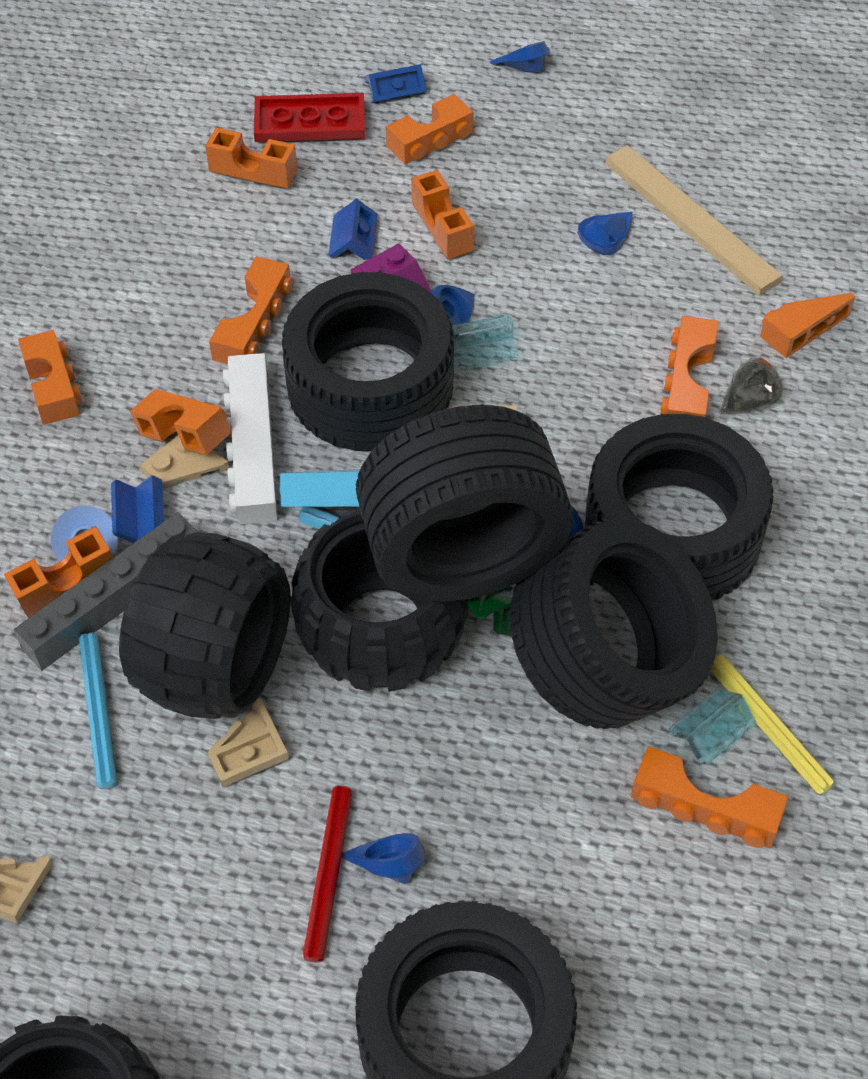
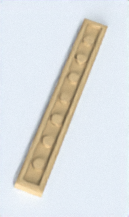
M627 145L606 157V165L759 296L781 283L783 275Z

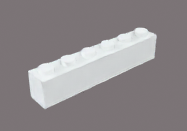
M265 353L228 356V369H223L224 388H229L230 392L224 393L225 411L231 412V417H227V422L232 431L228 435L232 436V442H226L228 462L233 461V467L228 468L229 487H235V493L229 494L230 512L237 513L239 525L278 521Z

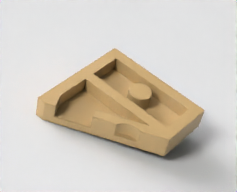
M178 435L141 463L139 467L146 477L149 478L151 475L162 479L163 489L175 486L182 481L199 479L201 474L213 470L226 471L229 468V463L215 450H212L208 455H203L184 449Z
M261 698L252 704V710L242 721L237 720L228 729L227 735L223 739L218 740L207 752L222 788L289 759L288 752Z
M39 856L38 862L16 863L15 858L0 859V918L15 924L18 923L52 866L50 857Z

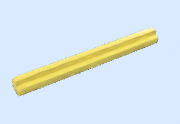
M724 655L715 657L710 670L711 673L810 787L819 795L829 791L834 784L832 777Z

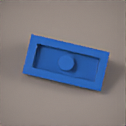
M421 64L368 74L364 77L365 83L369 82L373 102L426 92Z
M357 198L333 216L328 256L335 258L349 249L363 260L372 257L378 214Z
M151 475L137 487L117 479L111 483L113 535L135 543L164 522L162 479Z

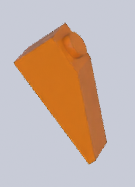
M852 293L786 303L777 310H771L765 315L762 320L763 326L760 337L787 358L850 316L855 296Z

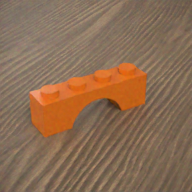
M258 256L255 257L245 275L247 296L256 303L250 311L242 316L220 320L209 340L213 361L228 364V356L259 353L260 342L263 337H268L273 317L279 316L281 312L282 300L285 294L290 295L293 289L294 280L290 277L289 264Z
M682 316L680 328L674 327L671 345L677 346L676 351L670 350L668 368L673 369V374H666L664 392H670L669 398L663 397L660 414L706 416L709 390L694 382L689 375V371L698 365L712 362L718 320Z
M647 746L631 793V798L636 799L643 807L649 809H656L658 807L671 812L675 818L681 821L690 822L694 820L707 825L708 829L714 833L721 835L729 833L742 838L746 844L752 847L761 848L765 846L770 849L789 797L754 783L747 790L733 797L718 798L707 795L694 787L687 778L683 767V758Z

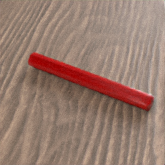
M337 785L332 789L303 949L304 960L320 963L324 960L352 799V790L347 786Z

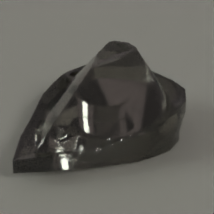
M761 357L750 358L742 363L733 375L723 399L720 414L751 412L764 409L776 403L783 392L782 380L777 370Z

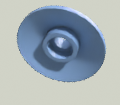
M77 506L65 511L56 520L51 531V546L57 559L62 561L68 554L66 541L95 526L110 549L112 556H114L118 546V537L112 533L111 517L104 511L92 506Z

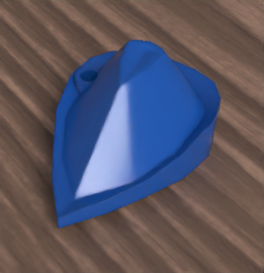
M541 41L490 61L492 65L503 63L524 72H540L543 69L545 56L551 54L545 41Z
M632 212L598 215L584 219L578 225L577 233L580 240L589 249L602 255H612L618 252L627 238L631 226Z
M438 285L430 291L449 314L453 334L462 329L470 320L474 294L451 285Z
M401 833L360 845L343 852L342 856L347 861L373 874L407 884L411 881L413 872L423 864L425 850L417 835Z

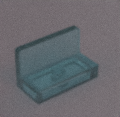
M510 314L452 325L454 354L461 371L519 359V354L513 341L514 323Z
M715 690L673 724L668 731L673 737L687 740L696 759L701 764L708 765L754 726L756 721L742 694Z

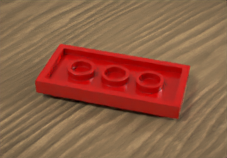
M364 93L255 96L254 140L255 142H267L268 139L276 141L365 139Z

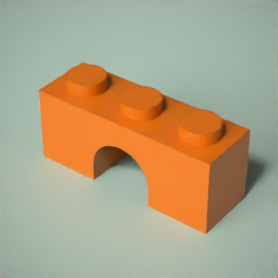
M452 94L432 104V123L421 124L414 121L408 115L387 125L386 146L404 165L414 160H420L424 155L437 149H443L447 144L460 138H465L472 133L474 112L457 95Z
M216 127L205 145L210 172L288 189L298 170L295 144L268 139L262 152L256 153L246 147L243 142L242 133Z
M438 169L412 177V204L446 259L448 260L474 251V225L462 207L452 208L450 188Z
M54 330L18 339L30 380L47 377L42 381L31 383L43 425L79 416L77 404L83 402L78 385L71 386L70 381L76 380L71 362L64 364L63 359L69 358L64 340L57 341Z
M154 389L130 410L141 436L163 442L171 434L177 432L184 449L203 455H208L232 433L227 422V415L222 407Z
M96 526L66 541L68 554L59 563L49 567H42L38 565L34 558L4 574L28 618L113 558L110 549Z

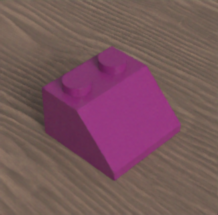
M399 243L350 269L351 274L357 272H381L401 276L418 283L429 292L431 291L417 260Z

